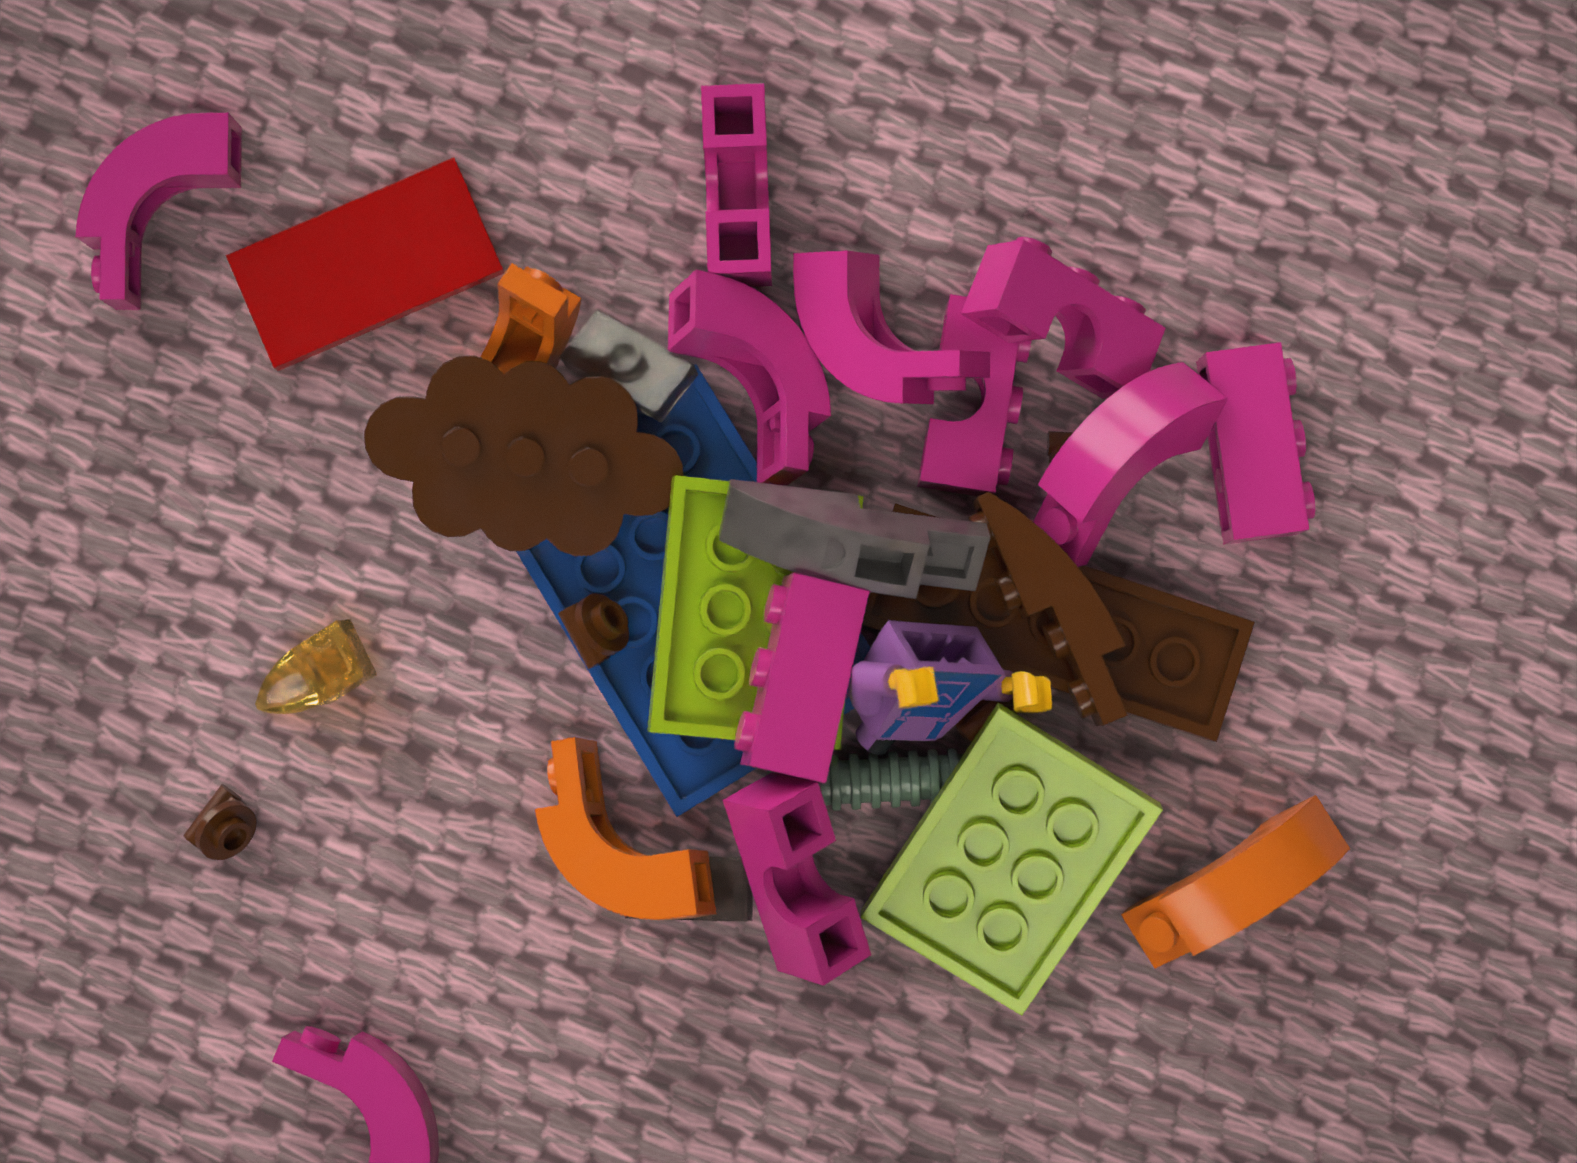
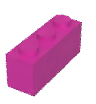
M1281 342L1206 352L1196 361L1197 372L1228 398L1207 437L1223 545L1298 535L1310 530L1308 519L1315 517V497L1311 483L1309 481L1302 482L1299 457L1305 456L1306 438L1302 422L1299 419L1293 420L1289 396L1295 395L1297 388L1296 372L1292 359L1283 357Z
M798 573L784 576L782 586L772 585L764 612V622L772 624L767 649L757 648L749 677V685L758 687L752 713L742 712L735 736L734 748L743 751L740 764L826 783L870 591Z

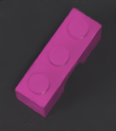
M764 83L702 85L701 103L707 211H705L708 272L735 279L750 287L772 286Z
M1018 237L1015 241L988 245L961 315L1008 343L1046 339L1052 321L1056 316L1062 325L1065 335L1064 352L1056 371L1102 399L1109 398L1135 378L1150 371L1166 328L1146 316V309L1143 305L1132 299L1114 296L1098 286L1100 283L1098 277L1084 269L1068 267L1051 256L1052 249L1039 240L1029 237Z
M950 294L946 305L939 351L967 350L990 352V378H974L980 389L981 404L979 410L973 416L962 421L930 418L926 428L917 487L972 496H981L988 492L994 495L997 484L1007 486L1009 482L1014 450L1013 448L1003 447L1006 424L1018 423L1023 398V387L1013 386L1016 362L1027 363L1032 340L1008 343L961 315L967 297Z
M771 772L723 799L777 971L824 986L871 956L855 899L841 895L831 889L819 874L813 860V854L836 841L819 783Z

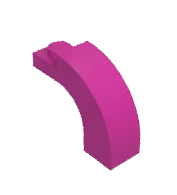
M190 113L154 122L138 130L113 149L91 178L80 204L75 237L92 249H100V256H94L92 260V285L94 291L100 293L99 299L115 310H141L143 235L150 218L164 202L181 192L192 189L241 188L242 127L229 113Z
M848 250L793 253L794 296L801 327L820 362L837 380L863 396L888 403L934 404V391H966V378H990V352L967 350L916 351L903 344L892 333L885 321L880 303V255Z
M696 269L669 294L668 352L711 361L723 367L737 378L747 391L757 418V482L787 486L809 471L814 453V442L809 432L831 417L829 391L821 364L801 329L775 302L749 285L735 279Z
M1184 362L1159 367L1135 378L1099 405L1079 425L1055 455L1038 484L1047 492V495L1033 522L1043 529L1069 555L1077 567L1088 564L1112 516L1128 492L1143 476L1163 461L1176 455L1200 450L1228 398Z
M306 1026L303 1033L294 1030L281 1038L272 1062L339 1090L358 1107L366 1121L370 1135L371 1148L368 1163H438V1129L430 1099L415 1072L392 1048L379 1039L361 1031L351 1038L345 1052L338 1049L341 1040L337 1036L310 1026Z

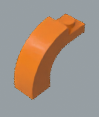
M511 263L498 283L499 313L492 334L480 357L491 361L504 374L514 366L525 361H541L557 368L573 332L580 310L581 298L563 288L559 282L547 273L538 269H531L528 266L523 270Z
M577 737L551 741L553 758H550L548 761L547 776L552 792L558 796L559 805L536 808L535 813L544 845L556 867L566 880L595 904L623 916L638 919L668 920L715 915L716 907L708 851L687 849L647 855L627 845L615 832L606 812L597 741Z
M1314 795L1269 818L1249 837L1214 862L1190 876L1136 902L1127 908L1121 916L1153 967L1158 968L1189 952L1195 956L1265 917L1328 872L1350 850V847L1317 795Z

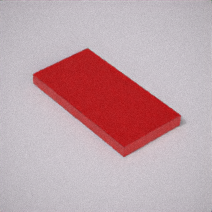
M454 157L226 255L273 368L277 371L505 273Z

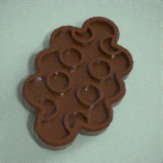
M475 355L457 356L444 362L432 375L426 391V398L399 396L382 403L369 417L364 431L365 449L372 464L385 475L413 482V507L419 520L427 528L445 537H464L482 529L487 538L497 547L511 552L526 551L547 538L559 551L573 556L594 555L606 549L615 540L624 514L634 516L654 515L667 509L670 503L672 477L674 475L683 476V464L677 451L661 437L637 431V407L631 394L619 382L604 376H585L569 384L556 368L541 361H525L514 366L504 374L491 361Z

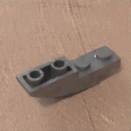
M733 479L729 481L719 531L720 541L775 566L802 575L870 592L915 599L919 585L976 591L990 540L987 523L861 509L858 494Z

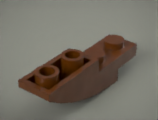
M990 492L978 496L972 503L976 514L969 516L968 521L987 523L990 535L987 550L992 549L1001 569V573L994 575L993 579L1005 608L1009 611L1017 607L1022 619L1046 610L1050 621L1042 624L1043 633L1056 660L1066 657L1075 681L1068 683L1067 687L1074 706L1082 719L1091 716L1095 726H1104L1128 716L1102 657L1104 654L1125 646V643L1109 611L1089 580L1069 555L1043 529L1019 510Z

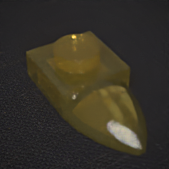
M351 619L336 620L282 656L265 677L255 703L257 710L272 714L303 712L318 705L331 704L376 676L375 668Z

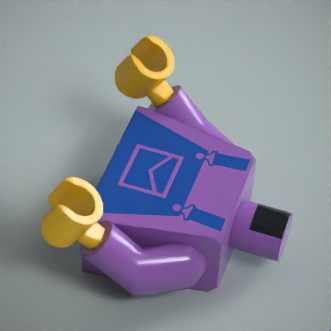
M888 621L864 660L856 663L852 668L851 682L848 685V696L852 706L857 710L863 721L856 729L857 740L867 751L877 755L885 754L896 740L935 741L943 737L981 700L1009 702L1013 699L1014 711L1020 713H1039L1052 709L1050 679L1044 676L1035 677L1029 672L1019 671L1013 673L1009 670H1003L978 628L972 626Z

